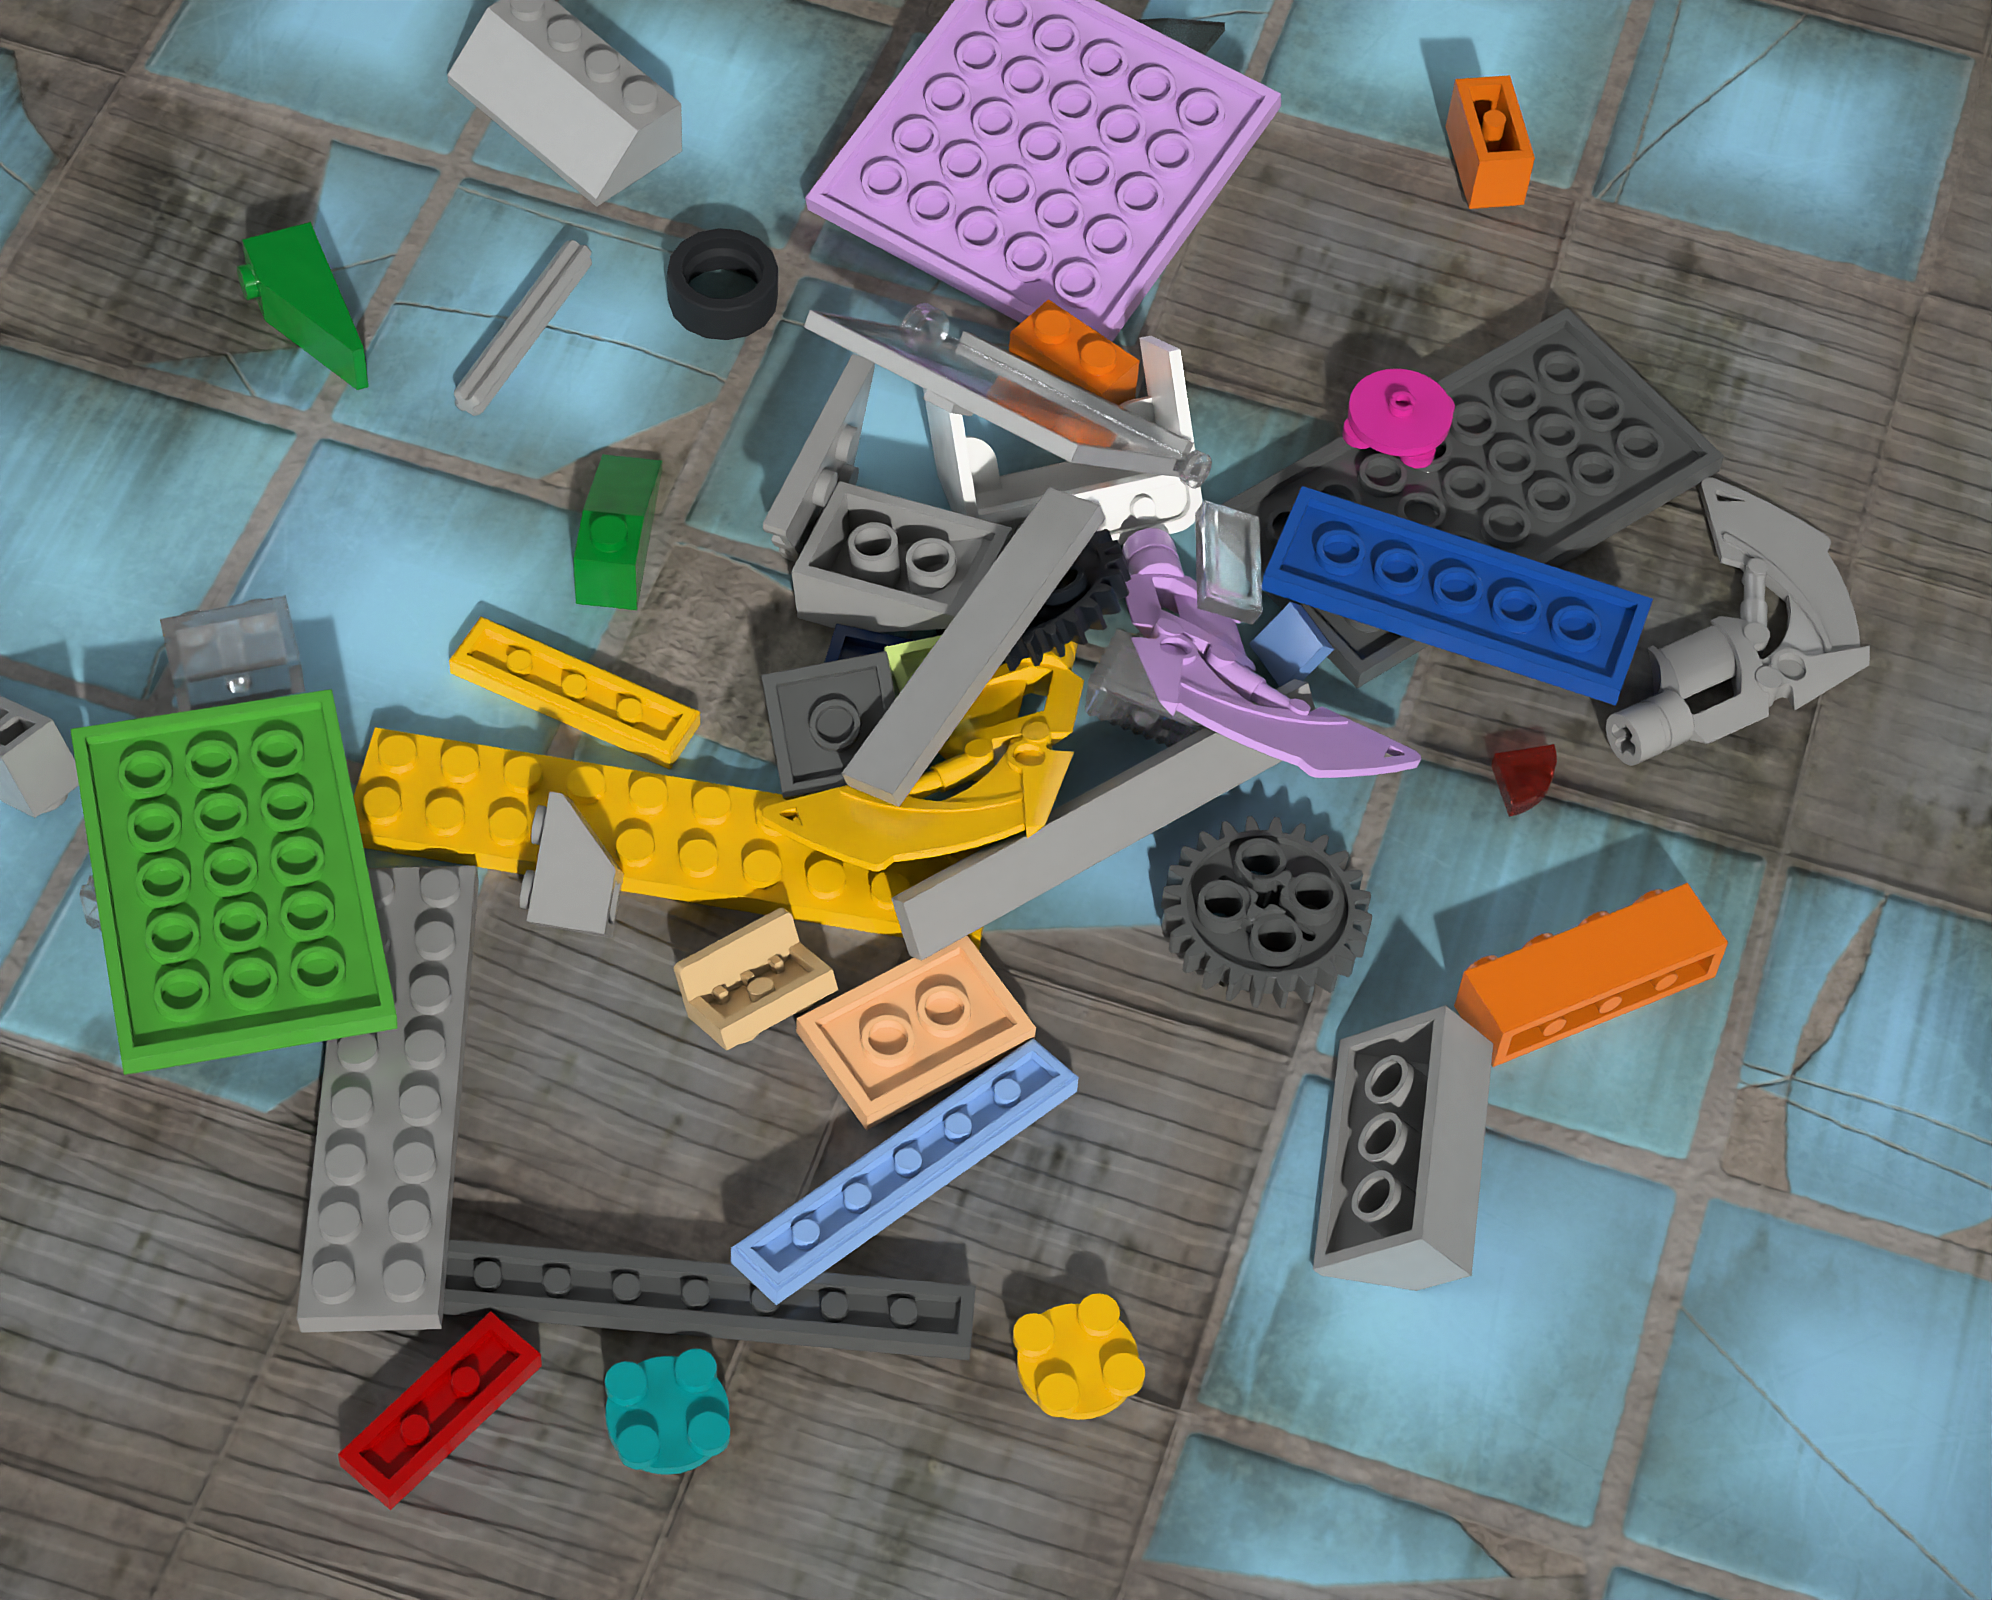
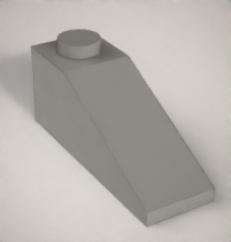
M0 696V800L36 818L41 813H47L58 808L66 801L68 793L79 786L75 759L53 719Z

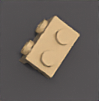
M778 908L677 962L674 966V972L688 1017L726 1051L738 1044L753 1040L760 1032L793 1014L808 1010L815 1002L838 990L833 969L800 943L793 916L785 908Z

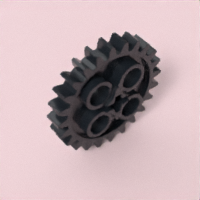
M1108 529L1094 533L1004 659L1009 671H1015L1022 659L1030 658L1034 666H1039L1043 660L1044 653L1050 651L1060 658L1065 656V644L1071 641L1080 645L1087 644L1088 641L1084 632L1088 629L1105 630L1107 625L1103 615L1120 613L1121 608L1117 599L1129 596L1130 592L1126 582L1131 580V575L1118 540H1112ZM936 629L938 636L942 635L946 629Z

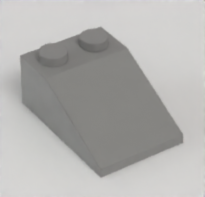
M839 481L791 571L797 617L831 628H835L837 623L879 633L946 629L1012 537V528Z

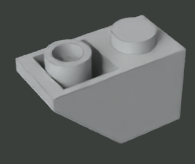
M549 792L547 806L538 805L534 815L531 842L532 844L540 845L536 870H526L520 892V908L528 909L526 921L537 926L613 938L624 873L574 802L562 793Z

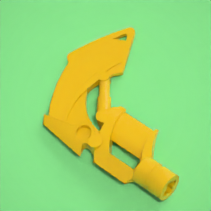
M1072 641L1065 644V656L1061 658L1052 651L1044 653L1043 660L1039 666H1034L1030 658L1022 659L1015 671H1009L1007 663L999 666L949 736L948 741L939 750L938 753L946 760L931 766L930 771L922 774L900 807L845 785L768 805L762 810L763 823L816 851L871 871H882L894 862L924 859L979 847L1025 830L1028 839L1046 825L1074 754L1072 751H1055L1052 749V746L1073 732L1084 680L1072 672L1078 644ZM1030 693L1047 696L1043 711L1018 718L1023 696ZM970 780L978 781L968 789L942 801L923 799L938 791L944 793ZM797 814L801 825L786 817Z

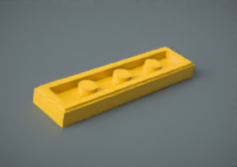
M482 616L449 660L451 674L671 770L700 726V711Z

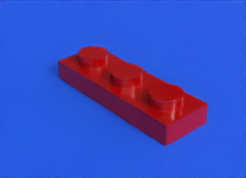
M490 1311L338 1453L340 1467L388 1509L392 1510L542 1367L541 1353Z

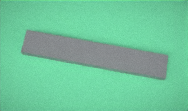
M1048 487L842 772L849 787L900 807L1104 521L1105 516L1099 504Z

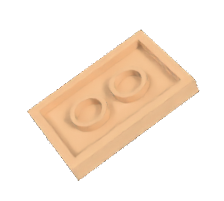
M968 936L961 938L922 961L912 958L801 1015L796 1020L797 1034L866 1130L1004 1058L1030 1039H1035L1036 1032L1035 1025Z

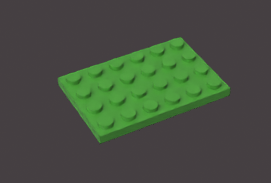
M332 689L70 729L124 1075L398 1028L397 1014Z

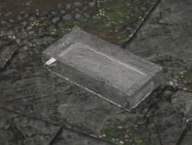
M1204 500L1195 512L1197 608L1253 625L1263 613L1259 517Z

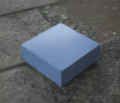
M1290 602L1249 643L1280 687L1294 679L1303 681L1334 650L1302 605Z

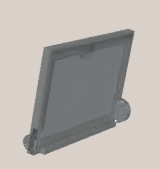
M921 303L912 308L900 326L810 310L804 328L927 389L923 397L924 400L949 413L972 416L974 413L1071 463L1179 477L1182 484L1192 489L1200 487L1210 473L1212 466L1211 457L1199 450L1190 452L1194 444L1193 442L970 332L963 331L960 340L948 335L949 320L947 314L928 303Z

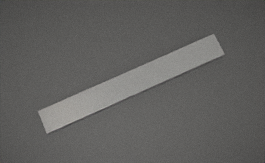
M1294 679L1276 689L1290 699L1296 698L1305 701L1310 706V711L1315 710L1308 682ZM1207 727L1052 810L1046 825L1028 839L1025 830L995 841L892 897L893 906L909 956L921 961L1283 760L1242 745Z

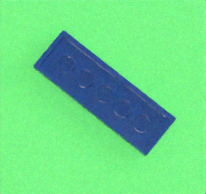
M1301 486L1265 570L1261 587L1263 591L1615 706L1653 598Z

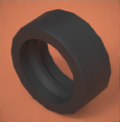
M717 228L698 232L685 239L671 254L667 271L668 303L673 317L686 330L709 339L731 340L749 336L761 329L776 312L779 268L773 251L759 238L741 230ZM723 269L747 275L757 283V286L742 296L719 299L710 298L696 292L689 283L704 272Z

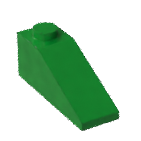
M311 222L242 239L246 264L237 266V274L245 299L251 300L256 298L264 320L353 388L356 390L367 388L368 378L363 344Z
M602 454L583 508L573 558L576 604L637 610L662 474V460Z

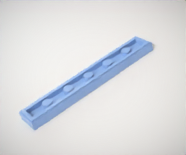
M1034 1038L1030 1039L731 1247V1263L775 1305H778L1075 1094L1079 1077Z

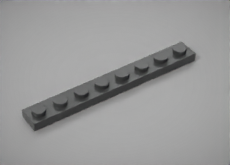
M449 1239L443 1314L484 1318L491 1311L499 1319L970 1360L976 1286L823 1272L778 1305H775L733 1264Z

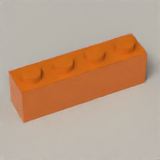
M1688 883L1665 892L1662 889H1655L1639 897L1630 906L1610 914L1608 911L1596 912L1585 918L1575 928L1557 935L1544 933L1528 941L1522 949L1499 958L1495 955H1489L1475 961L1463 972L1454 1007L1462 1019L1493 1043L1491 1066L1495 1067L1714 978L1728 941Z

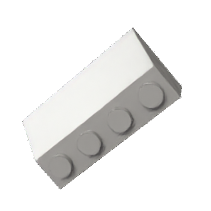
M499 0L489 6L447 75L448 83L596 207L682 152L681 103L555 0Z
M1446 1005L1340 1039L1313 1270L1321 1276L1415 1291L1472 1276L1493 1043Z

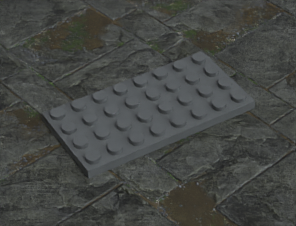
M1565 308L1437 381L1454 401L1455 409L1450 431L1446 439L1436 447L1433 462L1429 466L1424 468L1409 467L1400 460L1399 456L1384 454L1371 447L1366 449L1354 448L1344 441L1343 436H1340L1208 511L1205 515L1204 529L1261 588L1265 570L1301 486L1559 568L1699 484L1703 479L1719 472L1724 455L1569 308ZM1264 591L1281 610L1290 602L1302 605L1334 648L1327 658L1356 688L1361 687L1429 646L1428 644Z

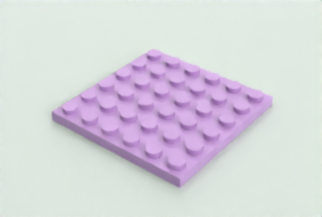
M954 0L805 197L809 211L1019 323L1024 321L1049 299L1113 342L1281 107V93L1096 0Z

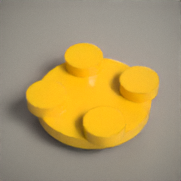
M1101 1293L1091 1294L1085 1297L1080 1304H1064L1048 1309L1041 1314H1026L1015 1323L1013 1343L1018 1350L1017 1372L1020 1382L1028 1396L1046 1414L1053 1417L1075 1420L1100 1417L1116 1409L1128 1396L1136 1394L1142 1388L1145 1378V1367L1139 1359L1137 1345L1131 1332L1119 1320V1306L1110 1296Z

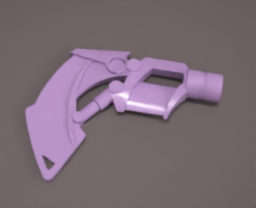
M1146 528L1128 537L1122 549L1131 575V580L1126 582L1130 593L1129 596L1125 597L1131 622L1145 637H1131V640L1159 702L1172 716H1174L1177 710L1229 739L1271 757L1294 764L1306 774L1315 778L1371 776L1418 767L1421 755L1417 751L1327 708L1319 707L1310 711V706L1305 701L1296 698L1290 699L1266 684L1264 678L1254 673L1256 671L1255 665L1246 656L1236 623H1241L1240 619L1207 589L1191 577L1184 575L1174 540L1171 536L1160 529ZM1168 608L1169 610L1179 614L1180 617L1175 616L1161 609ZM1386 753L1392 755V757H1384V756H1385Z

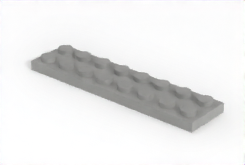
M476 865L368 868L397 1014L398 1028L327 1040L297 1309V1321L301 1333L442 1329L479 887Z

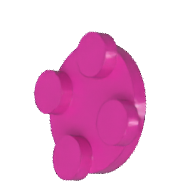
M1406 369L1377 371L1363 378L1354 387L1349 400L1348 418L1344 422L1342 436L1344 441L1354 448L1366 449L1371 447L1384 454L1399 456L1400 460L1409 467L1424 468L1433 462L1436 447L1446 439L1450 431L1455 404L1452 398L1448 396L1436 381L1424 374Z

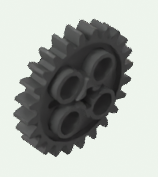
M1247 816L1245 830L1240 833L1229 822L1224 821L1221 824L1219 840L1204 831L1200 832L1197 849L1195 850L1187 846L1181 849L1179 865H1170L1167 884L1163 888L1161 908L1164 909L1161 928L1162 931L1171 933L1168 948L1170 953L1186 952L1182 968L1185 973L1193 972L1200 968L1205 970L1202 988L1205 990L1222 981L1227 984V1001L1231 1002L1241 990L1249 991L1250 1001L1254 1008L1259 1007L1264 994H1273L1278 1006L1285 1008L1288 994L1292 991H1295L1305 1003L1312 1002L1315 983L1331 993L1335 989L1338 974L1350 977L1356 957L1362 958L1372 922V914L1368 913L1371 893L1360 890L1363 877L1362 870L1345 871L1349 853L1343 850L1328 855L1326 850L1329 836L1324 834L1311 843L1304 839L1306 824L1303 823L1296 826L1291 834L1283 833L1279 817L1273 818L1268 830H1260L1253 816ZM1250 871H1258L1267 875H1256ZM1302 905H1312L1319 908V910L1308 909ZM1212 913H1224L1230 917H1218ZM1275 947L1282 950L1283 952H1272L1265 948Z

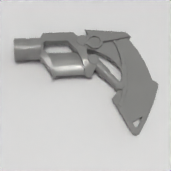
M1707 477L1701 481L1699 492L1719 561L1722 564L1740 568L1744 572L1742 576L1744 599L1740 605V619L1718 616L1710 620L1711 626L1659 649L1655 646L1648 647L1654 695L1642 700L1640 703L1633 704L1611 714L1606 722V734L1611 749L1623 763L1630 766L1637 765L1689 740L1704 744L1712 743L1768 717L1769 707L1773 705L1775 700L1782 697L1787 698L1793 709L1797 710L1869 666L1870 645L1860 646L1855 611L1844 581L1828 553L1831 540L1826 534L1777 506L1713 477ZM1716 495H1719L1730 501H1718ZM1766 586L1786 603L1788 618L1783 641L1769 656L1761 659L1770 638V631L1767 628L1768 605L1765 602ZM1731 678L1734 697L1697 714L1691 713L1689 706L1684 700L1685 698Z

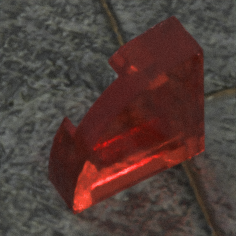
M1554 744L1494 754L1491 767L1509 817L1532 809L1546 796L1552 784L1557 765Z

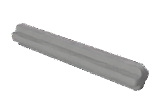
M574 240L566 241L454 390L455 405L458 409L467 411L473 416L483 413L592 265L589 247L580 245Z

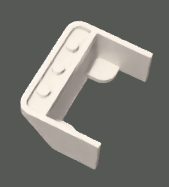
M1153 336L1139 338L1148 396L1128 400L1119 406L1194 443L1181 349ZM925 400L937 475L951 511L1011 527L1012 537L1048 487L1099 504L1105 519L1097 529V532L1108 529L1112 540H1118L1120 545H1123L1128 537L1135 532L1146 528L1160 529L1168 534L1183 531L1190 527L1200 514L1202 507L1200 480L1077 464L1069 461L999 476L998 463L994 451L981 439L965 436L962 415L949 413ZM1108 440L1109 448L1128 450ZM1193 444L1185 466L1198 472L1195 446Z

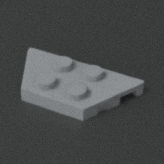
M851 355L763 522V530L773 534L771 541L776 547H779V552L785 559L794 562L798 560L839 481L852 485L857 483L859 468L855 467L854 463L875 363L861 356Z

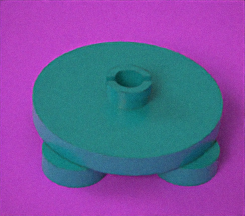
M690 1349L683 1352L679 1357H655L638 1364L629 1361L619 1362L613 1365L606 1373L605 1391L608 1396L605 1414L606 1428L610 1441L618 1452L619 1459L625 1466L654 1474H679L697 1468L712 1456L720 1454L727 1448L730 1442L729 1401L723 1385L717 1378L716 1361L709 1352L702 1349Z

